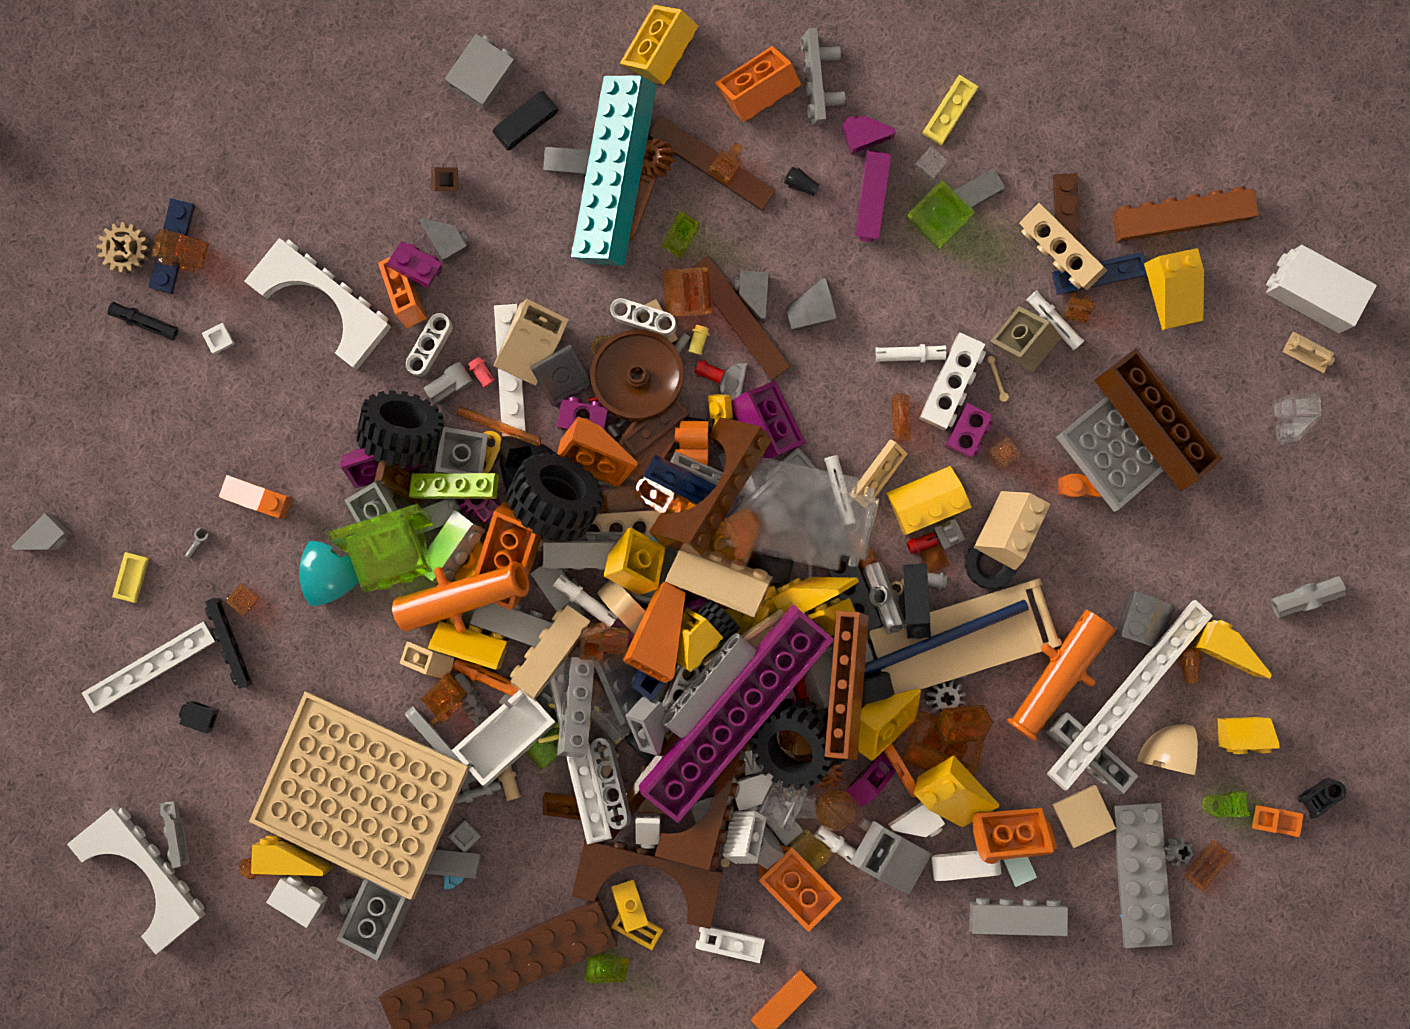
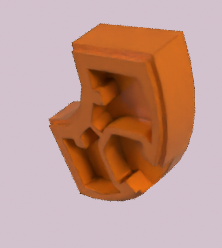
M890 744L884 750V753L911 797L915 798L916 796L913 793L916 784L897 751Z

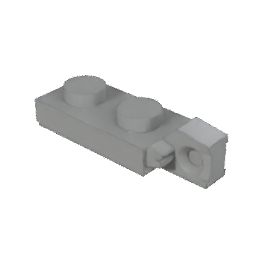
M178 801L161 803V816L164 817L165 821L164 836L168 839L169 846L168 860L172 868L187 865L190 862L183 817H180Z

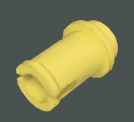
M696 325L695 329H692L694 333L688 352L702 356L706 338L710 336V333H708L709 328Z

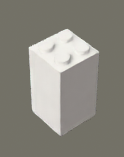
M1300 245L1281 256L1277 264L1280 267L1276 274L1273 273L1266 284L1269 287L1266 294L1335 332L1341 333L1355 327L1377 285L1315 251Z

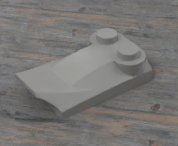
M373 482L344 501L378 560L393 559L402 562L419 551L392 500L394 492L377 482Z

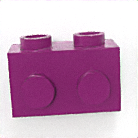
M402 241L387 262V267L426 288H429L436 275L440 276L442 273V262L437 257L427 255L421 252L415 245L406 244Z

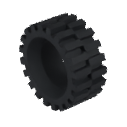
M389 390V394L381 391L378 392L377 396L374 394L370 395L369 399H365L363 402L356 432V442H359L358 446L360 449H365L364 453L367 456L374 455L375 461L380 462L384 460L386 465L392 466L393 463H396L399 468H405L406 464H409L411 468H414L420 463L423 466L428 463V460L432 461L435 455H437L444 427V416L442 412H438L439 408L436 405L430 406L431 401L428 399L422 401L419 395L414 394L412 397L405 391H402L401 394H396L395 390Z
M787 699L784 704L781 702L751 739V743L755 744L751 748L752 755L758 754L755 762L757 766L761 764L764 766L761 772L765 776L770 773L773 776L772 782L777 784L780 780L783 782L782 787L787 789L791 784H794V790H801L804 785L806 789L811 788L814 783L817 785L837 760L836 758L825 757L828 723L825 714L827 711L823 707L820 711L816 710L817 704L812 701L808 705H805V699H798L795 704L793 699ZM790 730L802 735L811 746L813 753L812 761L802 763L785 754L777 742V732Z

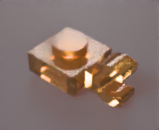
M735 142L728 152L722 149L708 170L728 183L741 163L735 158L743 147Z

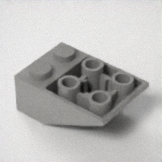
M873 821L851 863L878 880L909 895L932 853Z

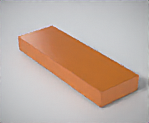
M800 969L751 1018V1021L758 1029H777L817 988V985Z

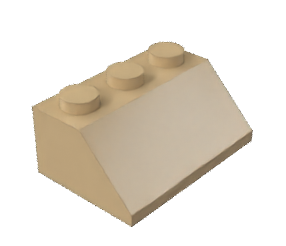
M1001 491L974 548L1016 570L1025 560L1050 507V503L1031 493Z

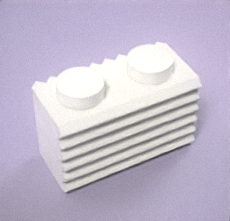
M757 811L733 812L732 819L728 824L729 830L723 847V857L735 864H757L766 817Z

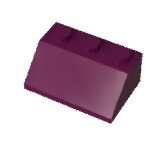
M776 381L749 390L731 401L733 413L738 421L761 426L772 439L758 462L759 465L806 443Z
M355 449L350 453L344 454L340 462L342 470L355 489L375 482L379 462L374 460V455L367 456L364 453L365 449ZM418 463V466L414 468H411L409 464H406L405 468L403 469L409 472L422 467L420 463Z

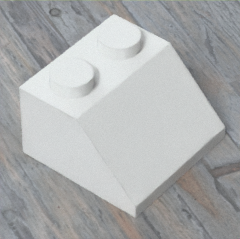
M284 875L279 880L266 903L307 928L321 914L328 897L323 895L319 888L310 887L304 883L298 875Z

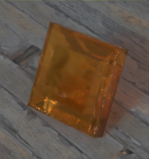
M941 544L919 552L923 563H927V572L929 573L950 565Z

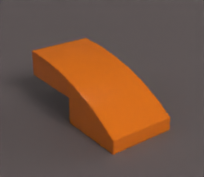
M1255 805L1252 828L1300 837L1304 814Z

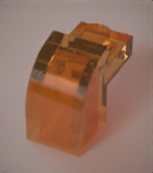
M592 623L584 626L581 630L579 659L603 661L604 652L626 654L629 628L605 627V623Z

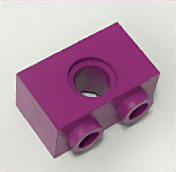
M569 397L568 400L562 399L557 423L558 429L567 431L581 411H588L590 413L589 420L600 425L604 430L606 429L609 412L599 402L591 401V405L582 403V399Z

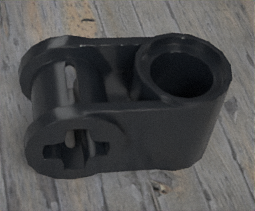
M1326 778L1301 793L1297 800L1304 804L1309 812V817L1315 819L1343 800L1346 796V788L1343 783L1332 778ZM1335 784L1336 792L1330 796L1328 789L1331 785Z

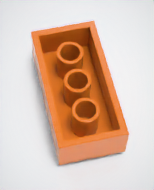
M503 502L494 510L474 576L506 568L511 562H519L529 577L542 535H536L532 533L533 530L530 528H525L521 524V520L515 518L513 515L514 510H511L506 502ZM516 595L495 602V604L512 610L521 601L522 597Z

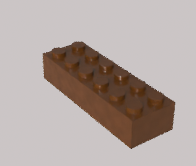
M1137 348L1118 360L1094 380L1180 491L1198 482L1223 459Z

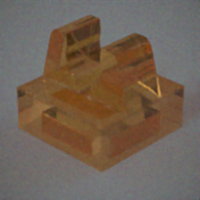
M1073 293L1065 309L1064 318L1087 323L1094 301H1091L1090 297L1086 295L1084 299L1076 298V293Z

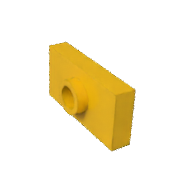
M634 879L612 886L611 891L625 933L648 926L649 924Z

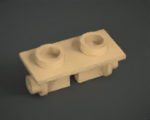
M1292 332L1282 351L1323 374L1328 365L1331 366L1335 360L1333 352L1295 332Z

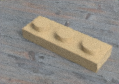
M890 439L849 496L860 506L867 509L908 453Z

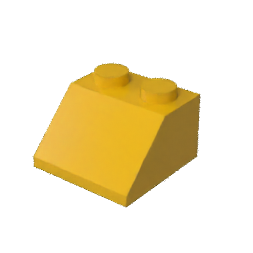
M631 527L627 528L608 554L604 577L639 596L657 590L666 547Z

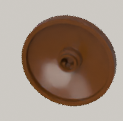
M634 329L612 336L598 349L592 361L590 379L597 400L608 412L625 420L643 421L663 414L676 402L684 383V369L677 349L669 340L660 334L648 330Z

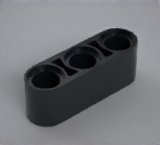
M541 91L501 121L493 129L492 133L507 151L511 150L554 117L559 109L546 92Z

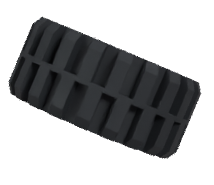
M542 453L530 456L522 462L509 486L507 498L510 509L514 510L513 515L517 520H521V524L525 528H530L533 530L532 533L536 535H543L545 539L551 540L553 538L556 541L563 542L566 539L567 541H572L580 538L589 531L603 505L602 490L597 479H593V474L589 470L586 471L580 463L576 464L572 459L560 457L559 454L549 455V453Z

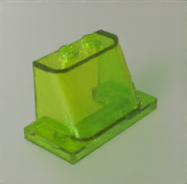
M418 504L327 532L330 542L344 552L349 553L361 589L365 592L375 589H389L392 587V584L398 582L408 583L413 581L414 577L432 572L422 528L432 526L433 522L431 516Z

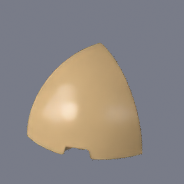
M1177 724L1160 729L1145 742L1140 750L1137 761L1195 775L1198 740L1194 726Z

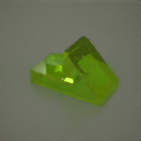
M598 953L593 957H589L584 981L588 983L625 982L629 958L605 953Z

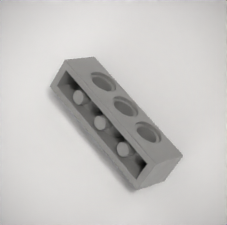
M571 657L565 662L558 756L581 758L588 752L594 676L593 659Z
M1069 713L1059 714L1044 732L1066 751L1085 728ZM1106 746L1100 750L1085 768L1114 795L1125 794L1138 777Z

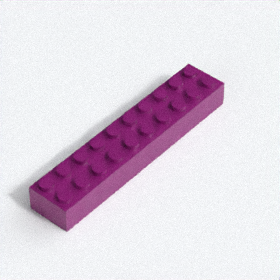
M793 604L756 647V654L694 729L686 737H679L639 784L641 794L679 823L829 647L834 638Z

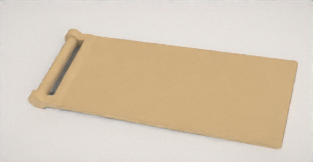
M1038 578L930 612L932 637L1021 600H1025L1029 607L1028 611L882 669L881 672L890 673L894 695L917 688L921 690L1041 652L1043 644H1049L1052 648L1061 646V638L1058 639L1041 589V579ZM1028 589H1032L1049 642L1043 643L1026 593ZM906 625L901 631L891 634L886 633L884 627L869 631L877 658L927 639H907Z

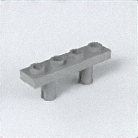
M808 28L803 37H801V50L805 51L803 72L807 73L808 81L805 83L806 96H809L810 101L807 108L808 118L811 119L812 126L822 125L826 120L825 106H844L846 98L844 91L825 92L822 82L821 61H839L841 58L840 46L820 47L817 28Z

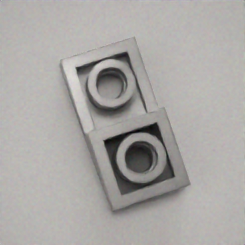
M545 147L543 170L586 174L590 151Z

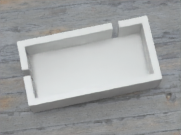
M520 691L508 700L513 705L511 709L503 704L452 749L463 764L471 767L469 771L484 787L492 783L538 742L539 739L557 725L555 720L537 700L533 701Z

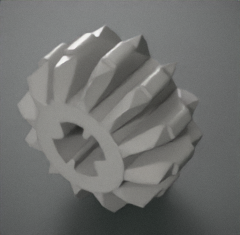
M953 679L948 681L947 686L945 682L940 683V687L933 685L932 688L936 690L935 693L931 691L926 693L928 696L933 697V699L926 701L927 705L935 704L931 712L936 713L940 709V718L945 716L946 711L948 717L953 718L952 710L954 709L955 712L960 714L962 711L957 707L958 704L966 705L965 701L960 700V697L966 696V692L958 693L962 685L958 683L953 687ZM945 692L952 696V700H948L949 704L941 701V696L944 697L942 694Z

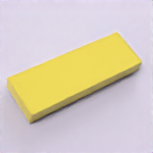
M959 75L922 134L942 146L979 86Z

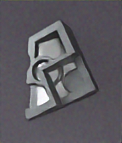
M826 278L819 280L786 308L791 332L837 319Z

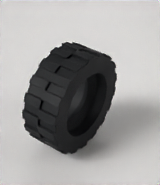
M976 542L972 544V547L967 551V556H965L964 567L967 570V576L971 578L974 584L982 588L996 589L1005 586L1013 579L1012 577L1016 575L1017 570H1013L1003 563L998 573L994 575L984 573L980 568V558L984 553L974 548Z

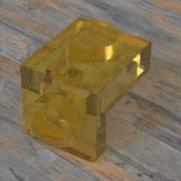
M807 828L791 844L793 849L815 871L825 865L832 855L826 845Z

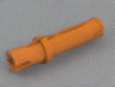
M456 658L452 670L463 673L470 677V680L473 682L477 680L510 696L519 691L511 685V680L483 668L482 665Z

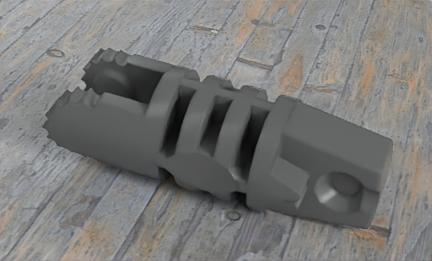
M459 673L453 678L455 688L459 693L457 698L467 717L478 727L489 717L486 705L476 687H472L465 675Z

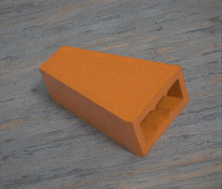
M668 582L661 583L658 589L654 591L623 659V662L662 683L671 681L675 674L685 592L681 591L680 587Z

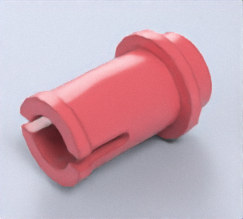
M478 357L468 364L470 366L469 370L474 372L482 387L485 388L496 379L484 364L486 362L485 359L482 360Z

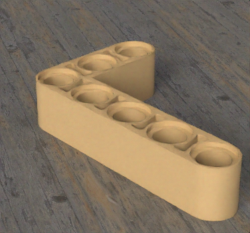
M609 580L597 594L609 609L635 634L646 610L622 586ZM684 669L682 672L683 679H688L694 673V670L689 672Z

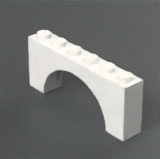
M279 238L244 282L266 299L276 291L291 285L312 286L327 293L337 305L343 321L342 340L335 354L358 370L391 329V326L387 324L389 319L380 311H377L376 314L369 309L371 304L361 296L358 299L351 295L353 290L342 282L338 285L334 282L335 276L327 269L319 270L315 266L317 262L308 254H305L304 257L297 252L299 247L289 239L285 243Z
M116 806L109 809L67 845L81 862L90 860L92 857L100 854H116L133 861L145 872L154 889L156 908L152 923L141 937L152 951L158 954L204 917L206 913L203 911V904L190 895L188 885L182 880L179 881L174 875V868L168 862H164L161 859L158 848L154 844H149L144 838L146 836L145 832L139 826H135L132 823L129 812L123 807Z

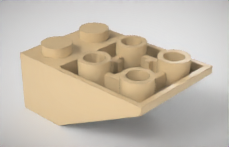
M529 299L524 300L519 304L493 366L536 386L538 381L530 367L553 354L569 319Z

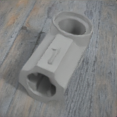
M457 362L447 368L442 376L424 387V390L436 405L454 392H460L473 383V379L463 364Z

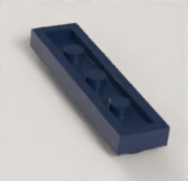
M170 198L148 288L173 294L195 208L193 203Z
M1144 252L1099 261L1108 271L1090 288L1147 276L1144 263H1146ZM1082 265L1072 268L1073 270H1078L1082 267ZM1060 270L1052 272L1056 295L1084 290V288L1081 286L1078 289L1069 280L1072 276L1066 270L1063 273Z
M657 455L653 457L644 472L645 478L697 504L704 500L717 486ZM737 497V499L735 500L734 504L732 505L731 509L729 510V512L727 513V515H726L725 518H727V517L729 516V514L731 513V511L733 510V508H734L735 505L737 504V502H738V497Z

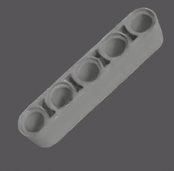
M738 633L732 635L663 717L662 724L678 737H686L756 654V647Z

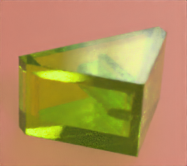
M680 211L662 247L681 259L700 231V223Z

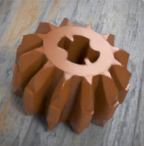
M659 138L647 140L641 172L654 179H658L659 176L666 177V170L672 171L670 165L676 162L672 158L675 151L671 149V145Z

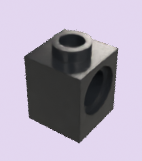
M189 701L181 707L179 712L181 720L179 724L203 733L212 732L219 709L196 701Z

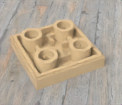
M1096 785L1052 804L1072 848H1076L1116 829Z

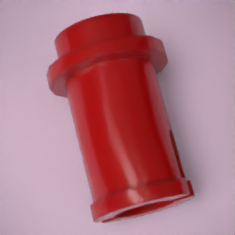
M699 360L694 373L698 374V377L703 376L720 384L725 370L706 363L707 360H704V362Z
M934 532L916 539L910 538V541L906 542L910 554L919 555L920 551L938 546L937 538H934Z

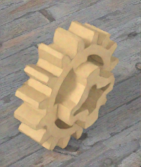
M121 222L120 228L116 224H112V231L105 228L104 231L107 235L105 237L99 236L103 243L97 245V248L102 250L98 257L105 259L102 264L106 267L110 266V270L114 272L119 269V272L122 274L126 273V269L132 273L135 272L134 266L142 268L143 266L140 261L148 260L144 252L150 251L148 247L144 246V244L149 242L147 238L142 237L144 232L140 229L136 230L137 227L132 224L128 227L124 222ZM121 234H126L124 237H119V236H118V235H121ZM119 242H120L121 244H124L125 251H126L128 254H126L125 252H122L123 250H122L121 245L119 244ZM123 259H128V262L118 263V261L120 262Z

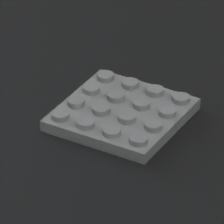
M1107 396L1056 436L1114 512L1123 507L1164 471Z

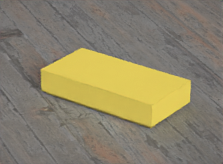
M125 552L112 597L137 603L149 558Z

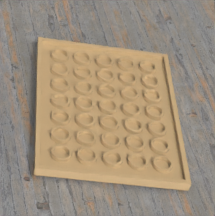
M304 692L249 822L401 896L413 900L470 766L317 695Z

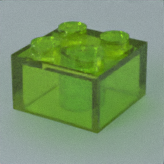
M941 180L909 212L906 219L940 250L972 218L975 211Z

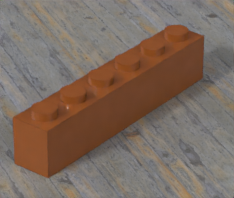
M1245 186L1231 189L1232 192L1223 193V190H1217L1208 193L1209 196L1200 197V194H1192L1186 196L1185 200L1178 201L1175 197L1165 199L1161 204L1149 201L1140 204L1141 207L1132 208L1131 205L1118 207V211L1112 215L1116 242L1253 220L1259 216L1254 188L1246 189Z
M836 612L825 757L858 759L869 620L868 615L860 612Z

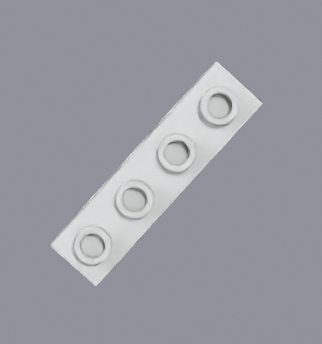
M962 333L956 336L919 417L920 420L941 430L947 429L948 426H953L957 414L954 413L957 405L962 406L967 393H964L966 385H971L976 376V372L973 371L976 363L981 364L986 354V351H983L984 343ZM958 357H966L969 360V366L961 367L958 364ZM950 377L957 378L960 383L959 388H951L948 384V379ZM940 398L949 400V409L944 410L940 408Z

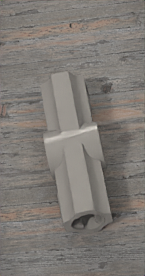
M883 563L869 564L864 567L863 573L870 589V602L877 607L886 633L899 632L906 625L898 604L899 594L896 590L892 589Z
M1336 576L1316 584L1309 583L1297 587L1292 592L1271 598V606L1277 618L1301 610L1307 611L1320 607L1324 602L1345 596L1346 588L1340 576Z

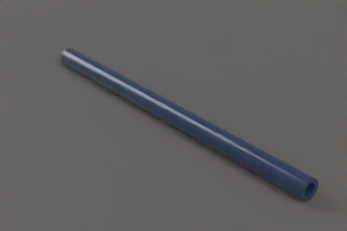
M1021 600L865 663L864 676L1028 611V604L1025 600Z

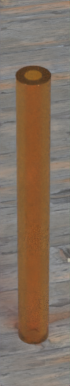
M459 406L457 409V415L536 446H539L541 443V437L462 406Z

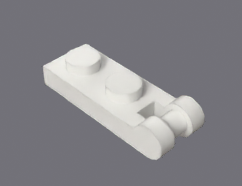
M713 926L710 929L699 928L701 934L700 939L696 941L695 948L760 963L764 938ZM710 935L717 936L715 944L709 943Z

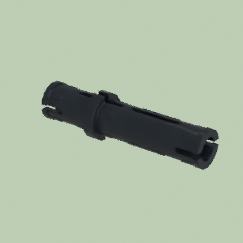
M114 301L109 305L107 314L125 321L127 325L141 327L172 341L177 337L179 327L145 315L134 307L128 308Z

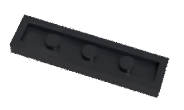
M212 598L205 601L207 605L205 608L206 615L210 621H213L215 626L213 633L216 640L222 644V657L225 663L230 665L232 670L230 677L233 684L237 685L239 689L253 685L220 598Z

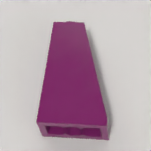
M866 150L855 235L860 236V241L873 242L874 238L879 239L892 155L888 152Z

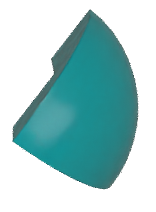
M309 541L306 545L299 570L301 589L310 606H320L338 599L356 586L366 574L364 569L349 556L341 557L339 554H335L331 546L317 541Z

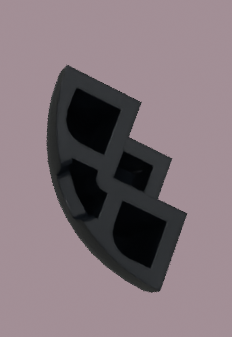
M502 436L500 443V466L506 491L508 492L510 484L525 459L536 454L549 453V455L557 453L546 445L532 439L518 436Z

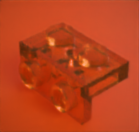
M449 673L442 677L420 699L436 716L429 722L431 726L438 721L441 724L452 715L449 711L451 710L454 713L463 704L461 699L467 694Z

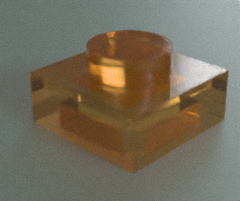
M240 583L225 601L239 614L246 616L260 598L243 583Z

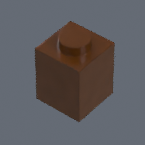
M431 167V189L433 191H458V168Z

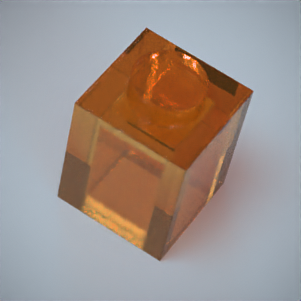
M1008 436L985 452L998 470L1005 468L1022 455Z

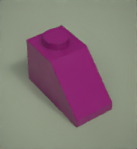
M857 115L847 118L841 128L851 155L891 140L896 134L894 128L865 115L859 118Z
M883 752L880 753L846 789L861 807L877 797L896 773L887 756Z

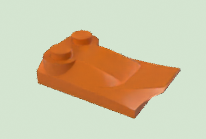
M1042 808L976 813L973 817V834L980 858L988 864H995L999 860L1053 854L1057 848L1051 824L1045 819Z
M781 846L785 855L770 868L766 869L758 864V881L809 932L842 897L793 847Z

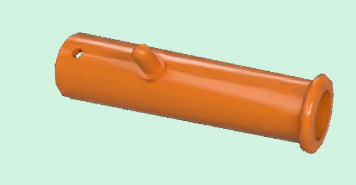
M511 562L506 568L454 582L447 581L443 569L436 567L434 574L438 585L396 597L393 601L392 611L394 620L404 632L449 618V620H453L457 632L463 633L465 631V625L461 617L463 613L516 595L518 597H525L529 591V580L524 567L519 562Z
M1085 610L1059 649L1055 650L1049 644H1043L1041 650L1050 657V663L1013 718H1008L1007 722L1032 741H1038L1037 734L1077 681H1082L1089 687L1095 685V680L1086 673V670L1116 630L1096 614Z

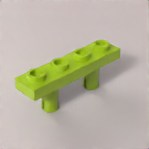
M495 473L412 474L409 497L414 499L445 500L497 499L499 475Z

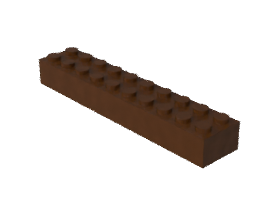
M596 898L595 902H587L388 989L380 995L379 999L392 1029H427L616 946L617 939L600 899Z

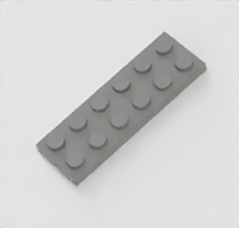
M1161 803L1112 805L1113 820L1116 827L1114 833L1122 915L1123 947L1138 948L1173 945L1166 860L1164 859L1165 850L1163 849L1165 845Z

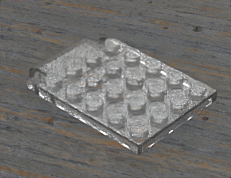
M761 457L738 495V502L733 510L726 546L839 570L842 555L850 556L848 566L858 567L859 558L867 559L880 499L873 498L875 489L865 487L864 496L857 495L856 490L859 478Z

